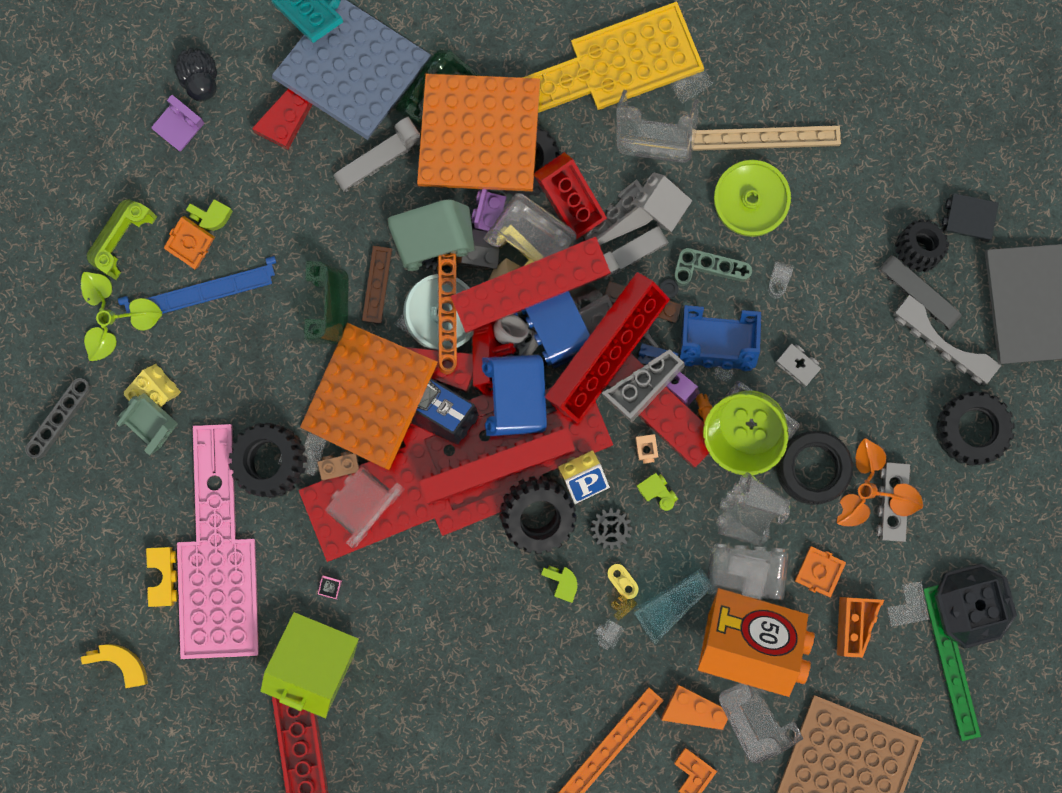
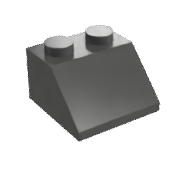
M472 229L475 251L468 252V255L463 257L456 256V265L488 271L497 269L499 247L495 233Z

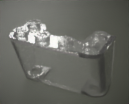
M747 472L741 476L740 481L734 484L733 489L729 490L726 498H722L720 502L722 512L717 520V526H719L718 534L762 546L768 540L770 522L776 516H779L778 524H783L789 517L790 501Z
M714 544V547H709L706 594L716 595L718 588L747 597L784 600L789 553H785V549L771 548V551H766V547L754 546V550H746L747 546L735 545V549L727 548V544Z
M738 683L720 693L719 702L747 758L752 763H760L774 757L803 739L795 721L779 728L762 695V692L766 690ZM787 729L794 731V739H790L787 736Z

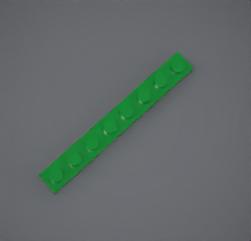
M936 585L923 588L922 591L960 741L981 737L958 644L943 632L934 597L939 586Z

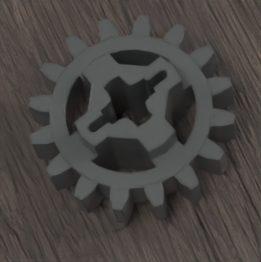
M610 508L609 513L602 510V516L599 514L595 515L598 520H592L591 523L595 527L590 528V531H595L592 538H598L597 545L603 543V549L609 545L610 550H613L614 545L619 549L621 548V542L627 544L625 538H631L628 531L632 530V527L627 525L631 520L624 519L626 514L621 516L619 515V509L616 513H613V509ZM614 516L617 519L615 521H608L605 517ZM618 522L615 527L616 533L611 532L605 536L608 530L606 526L608 524L612 526ZM622 523L624 525L623 535L619 532V526ZM599 524L603 526V533L601 535L598 531ZM608 537H615L618 541L607 542L605 540Z

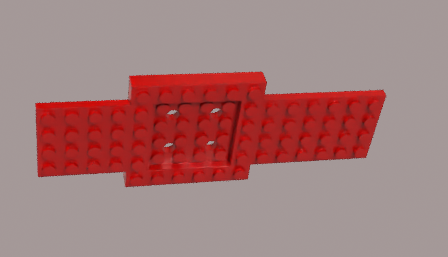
M551 388L545 390V396ZM483 394L468 400L475 404L479 416L476 423L472 424L468 430L466 437L458 445L414 424H410L403 438L406 447L398 450L389 470L369 461L359 466L358 473L323 480L298 490L326 561H332L432 519L436 520L441 535L445 536L501 513L500 506L501 503H504V495L506 493L510 494L509 488L513 485L517 487L519 485L518 481L522 479L525 482L529 481V477L532 476L539 479L543 474L567 463V460L571 457L578 458L592 450L596 453L613 446L596 401L579 424L564 415L557 408L556 412L546 415L547 427L542 432L544 436L551 434V430L560 426L563 429L567 428L575 448L574 453L430 505L426 503L419 481L423 480L422 476L433 473L434 476L441 473V469L449 466L453 469L460 467V462L469 459L471 462L478 460L477 456L488 453L489 456L496 454V449L505 446L510 449L515 447L514 443L524 439L526 442L532 441L533 436L540 433L491 436L488 441H481L479 434L482 431H486L485 423L487 419L494 416L493 395L487 396ZM447 445H452L455 448V453L452 456L444 454V448Z

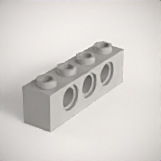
M885 463V466L880 470L883 486L879 487V492L894 494V488L889 484L891 478H895L898 484H909L910 464ZM879 496L882 498V505L878 506V517H881L880 525H877L876 530L877 536H880L879 540L906 542L907 516L896 515L888 504L890 497ZM890 516L896 520V524L893 527H890L887 523V519Z

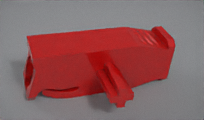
M495 322L474 330L472 338L473 386L477 387L487 396L493 395V391H489V388H493L492 377H487L482 371V358L508 356L516 352L513 343L503 345L497 341L494 335Z

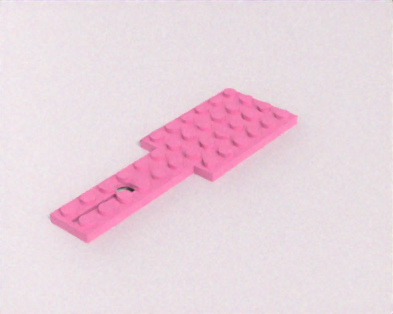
M232 424L193 426L196 542H177L181 659L259 655L255 539L236 540L234 479L232 477L234 471L229 469V464L232 463V459H229V453H233V448L231 447L233 444ZM214 475L219 476L222 480L221 488L216 491L209 489L207 485L208 479Z

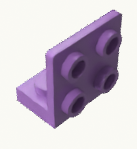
M171 95L167 100L170 106L154 123L152 129L178 151H182L205 123L198 115Z
M488 189L479 190L476 199L478 209L474 208L472 223H474L475 229L497 234L506 196L489 193Z

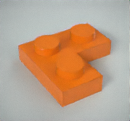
M684 748L674 762L676 766L689 775L678 790L680 793H702L717 773L715 769L687 748Z

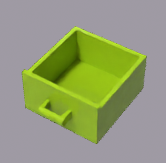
M294 612L264 672L260 692L279 699L280 703L299 711L304 709L326 719L352 662L359 639Z

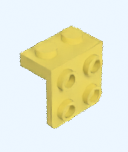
M154 364L142 370L124 391V396L130 401L135 395L138 397L145 393L159 407H162L167 401L178 396L181 391L165 375L163 370L157 364Z

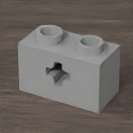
M791 344L775 363L800 385L806 387L821 369L818 366L819 362L813 357L808 358L803 354L805 351L796 344L794 346ZM801 360V361L803 362V363L801 364V365L803 366V368H802V367L796 368V364H797V363H796L795 361L798 362V361Z

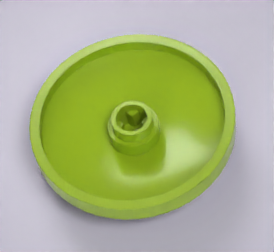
M759 160L742 161L728 168L720 177L714 192L715 210L721 222L731 231L749 237L762 236L775 230L785 219L791 203L790 188L783 174L774 166Z

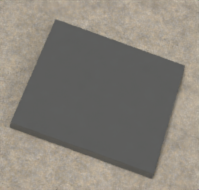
M1062 244L986 250L985 259L998 365L1062 359Z

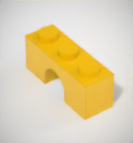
M172 547L146 548L147 568H157L163 575L160 585L148 587V607L174 606V602L178 600L177 590H174V582H177V571H173V563H176L177 559L176 551H173Z

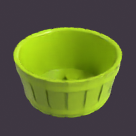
M752 390L741 391L719 401L708 414L703 431L706 448L714 461L719 463L722 468L739 475H757L774 467L786 451L789 436L785 414L780 405L770 396ZM750 419L757 423V426H754L753 429L746 425V422H749Z

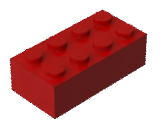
M565 152L534 173L536 180L567 232L574 239L577 240L607 219L576 163Z

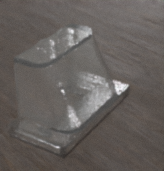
M363 466L354 475L350 474L343 482L345 486L341 491L339 489L335 491L331 496L332 502L325 509L332 518L352 534L346 542L351 548L358 546L368 534L367 531L405 490L397 482L391 489L388 488Z

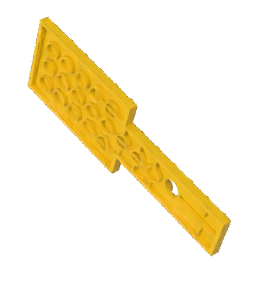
M677 2L571 40L577 58L523 78L540 79L538 113L588 94L592 95L597 110L700 73L704 71V66Z

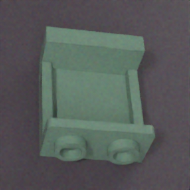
M143 393L138 397L135 395L128 402L129 407L120 413V420L117 422V425L120 427L126 424L147 443L148 446L144 451L150 456L162 447L178 423L149 396Z

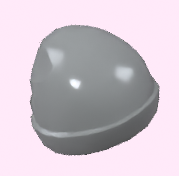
M516 315L507 316L494 323L495 338L503 345L508 343L518 345L528 335L527 325Z

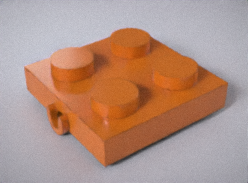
M182 216L176 227L170 231L169 235L171 236L164 249L193 269H197L202 259L206 257L205 255L208 253V249L215 237L185 216Z
M810 546L794 582L808 587V590L814 593L818 592L831 598L846 562L832 556L833 554L830 552H823Z

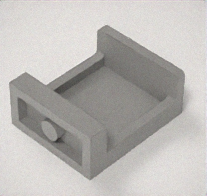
M654 172L647 179L642 190L637 194L633 204L642 208L656 220V225L660 228L672 232L692 200L664 175Z

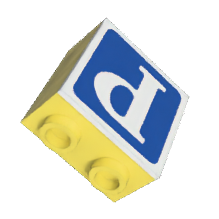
M593 450L558 467L575 504L610 488L601 464Z

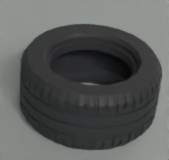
M825 431L804 432L788 442L786 451L777 464L779 482L785 492L798 502L810 505L830 502L838 498L850 484L851 476H853L852 456L847 446L838 437L833 436V434ZM805 448H822L830 454L834 461V477L822 489L808 488L796 477L794 469L795 460L800 451Z

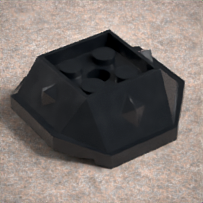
M976 564L943 573L941 582L934 595L944 634L962 648H970L1002 639L1017 616L1007 577L983 564ZM976 601H978V603H979V609H978V610H977L976 607H975Z

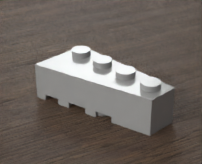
M669 349L643 368L633 372L629 377L616 383L615 386L602 392V395L632 423L685 367L684 362Z

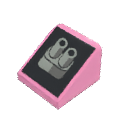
M322 575L318 594L337 599L342 581Z

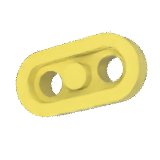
M620 564L612 565L607 572L611 583L623 598L632 599L636 597L639 590L637 583L624 566ZM615 570L621 572L620 577H614L613 573ZM626 586L632 587L631 593L625 592Z

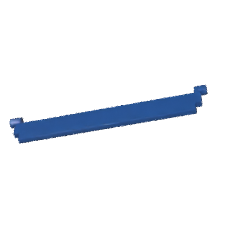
M275 256L265 258L267 266L145 299L156 303L160 307L162 314L267 286L272 284L271 276H275L272 264L277 263ZM128 296L118 298L119 305H125L126 313H131Z

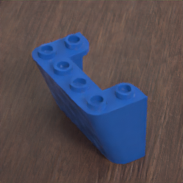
M684 306L680 359L684 362L685 366L701 365L706 368L722 367L727 370L736 368L743 371H750L756 367L760 354L761 312L742 310L740 320L702 317L704 307Z

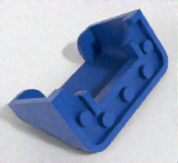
M514 355L482 358L483 373L487 377H492L494 416L489 417L485 423L486 436L544 432L547 427L544 363L540 355Z

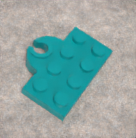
M271 0L272 4L312 43L343 23L342 17L335 11L341 0Z

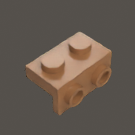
M347 451L341 453V456L336 458L333 455L322 457V461H318L321 479L327 480L358 473V456Z

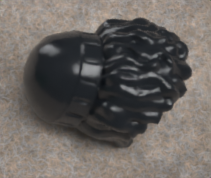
M190 47L188 50L181 51L178 55L174 71L180 85L186 89L187 94L193 100L207 101L215 95L217 90L215 81L217 77L216 63L209 53H205L204 50L198 48L193 50Z

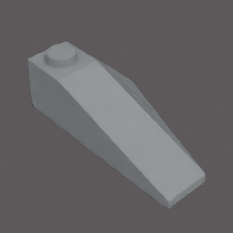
M637 179L620 192L618 197L621 200L615 207L609 205L606 209L608 210L607 219L588 231L583 236L585 240L596 237L599 245L642 227L653 220L642 208L633 204L637 194L643 188Z

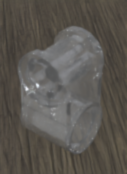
M775 261L767 290L771 298L778 299L783 296L792 276L794 266ZM776 285L779 286L778 293L774 292Z

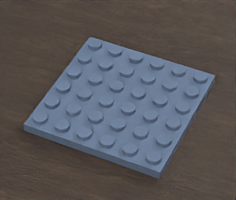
M341 0L335 11L342 17L343 23L314 43L304 35L272 74V78L368 140L426 65L431 55L347 0Z

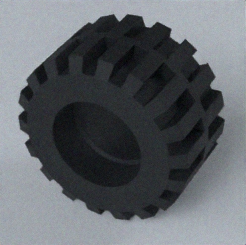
M924 219L913 221L903 230L895 242L897 247L895 251L899 254V260L903 261L904 266L908 265L912 271L916 269V272L932 270L946 256L949 250L947 248L949 242L946 241L948 237L943 234L944 230L942 228L939 229L936 223L932 224L929 220L926 222ZM917 241L922 243L927 250L921 248Z

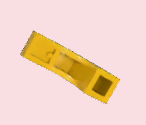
M113 644L99 645L100 653H98V650L86 652L87 656L81 657L82 664L110 661L118 665L122 670L126 688L148 684L147 674L142 662L132 651L125 647Z

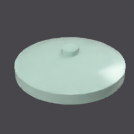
M438 274L420 280L411 288L404 303V320L409 333L419 344L437 351ZM456 278V294L469 289L467 284ZM445 284L442 286L443 291H452L450 285ZM449 303L442 305L443 310H452V306ZM456 311L457 347H459L472 337L473 331L465 332ZM444 322L442 324V327L445 330H451L453 328L451 323ZM449 341L442 343L443 348L447 350L453 347Z

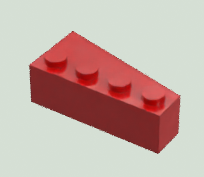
M288 89L257 122L252 130L255 134L289 150L313 104Z

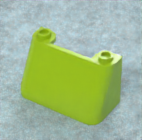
M123 200L88 251V262L117 280L121 272L117 268L118 259L111 254L131 223L137 227L144 223L153 224L157 216L141 203Z

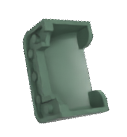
M442 200L388 218V226L401 262L408 271H416L422 266V261L440 255L453 253L457 257H463L468 255V252L475 251L469 206L454 200Z

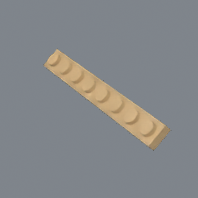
M840 126L688 131V151L841 145Z

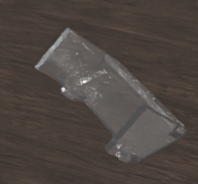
M623 90L617 105L618 151L624 155L681 163L688 162L693 153L698 124L699 100H694L690 114L680 116L678 125L642 120V113L637 107L627 106V90Z

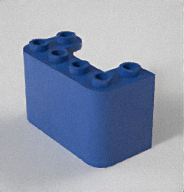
M569 291L522 310L523 315L527 313L529 316L525 318L529 327H534L537 333L534 337L538 345L542 344L545 349L542 353L547 365L552 364L554 369L571 361L590 337Z

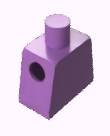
M679 372L672 379V381L676 379L679 383L672 384L670 382L666 387L688 407L696 396L699 395L698 386Z

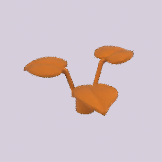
M863 439L856 452V467L861 473H871L867 480H865V483L859 486V496L848 494L841 499L840 504L843 511L837 518V524L856 526L864 523L870 515V508L864 503L866 499H872L876 495L892 497L890 507L899 516H909L922 509V497L913 486L903 483L897 484L894 487V494L878 492L876 485L870 483L874 476V470H881L885 466L886 454L879 445L869 439Z

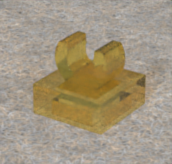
M620 595L618 599L621 601V605L616 601L612 602L611 606L618 610L614 614L618 621L637 605L633 598L627 602V598L624 595Z

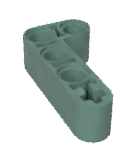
M686 248L681 251L678 257L674 281L679 286H685L690 282L693 270L744 282L751 276L752 267L746 262ZM689 254L692 257V261L686 263L683 261L682 256ZM704 258L708 259L711 266L703 267L701 260ZM726 263L729 266V271H721L719 265ZM734 265H736L735 270H741V268H745V272H747L744 276H741V272L735 271L734 274H731ZM678 273H686L688 279L686 281L679 280Z

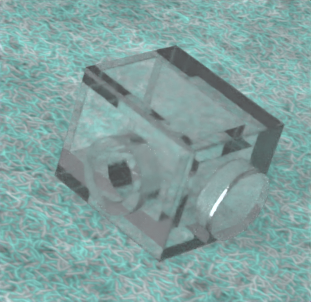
M607 619L604 625L600 624L595 632L598 635L596 638L599 641L598 645L606 650L609 647L614 649L625 628Z

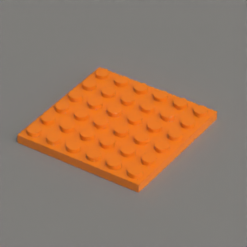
M426 74L417 185L425 187L533 191L540 79Z
M347 323L300 428L389 470L438 362Z

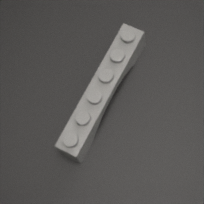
M907 296L894 312L893 316L896 317L894 320L899 325H906L911 329L910 333L926 340L925 344L929 348L939 350L941 352L940 356L948 362L951 360L957 364L955 367L962 373L967 372L972 376L971 380L977 385L988 384L1001 367L987 354L964 352L945 342L932 327L927 317L925 306L912 296Z

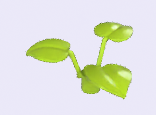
M83 272L81 290L84 299L93 306L98 305L102 301L101 308L99 309L100 312L96 316V320L102 328L95 327L90 329L84 338L89 361L103 359L114 351L117 343L114 334L107 332V325L113 324L116 318L131 316L133 327L138 330H148L162 316L160 307L153 301L144 298L136 299L130 303L129 309L131 313L115 315L113 311L105 310L106 301L104 298H108L112 293L110 280L101 274Z

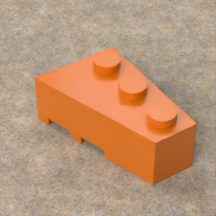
M840 597L837 638L838 656L863 658L871 637L870 633L874 623L877 621V615L884 600Z
M677 684L660 719L662 721L723 730L731 711Z

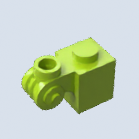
M655 473L636 486L646 502L654 497H659L661 499L659 507L664 511L671 510L675 501L678 500L672 490L670 492L665 486L667 482L661 474L658 476Z

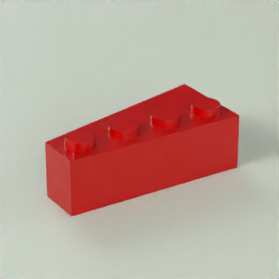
M407 348L438 362L437 350ZM457 353L456 368L451 374L440 372L437 363L431 379L467 393L473 378V354ZM449 360L442 362L444 368L449 369L453 366Z

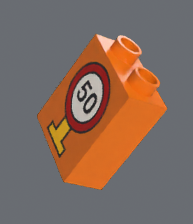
M718 588L707 618L698 671L789 697L796 682L805 685L810 671L811 662L802 659L803 654H810L815 637L814 632L806 630L808 614Z

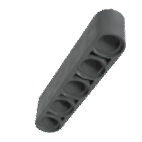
M890 255L878 269L880 273H884L887 276L886 279L893 285L899 286L906 296H912L925 306L926 311L931 314L930 316L937 323L940 322L945 326L944 329L949 331L962 317L956 308L907 266H904L895 256Z
M78 378L71 383L26 445L25 452L29 457L41 459L46 455L90 395L92 385L89 381ZM81 383L86 385V389L83 392L78 391V386ZM73 398L74 406L68 408L67 401ZM58 414H62L63 420L57 424L55 418ZM50 429L51 437L46 440L44 432ZM38 445L40 447V452L37 455H34L32 449L34 446Z

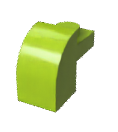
M213 200L207 212L192 204H189L186 209L190 213L189 217L197 222L202 220L199 226L207 231H215L222 228L233 212L231 208L216 200Z
M548 566L547 569L543 568L542 576L559 581L554 596L573 603L577 591V579L573 572L564 567L562 574L558 573L559 569Z

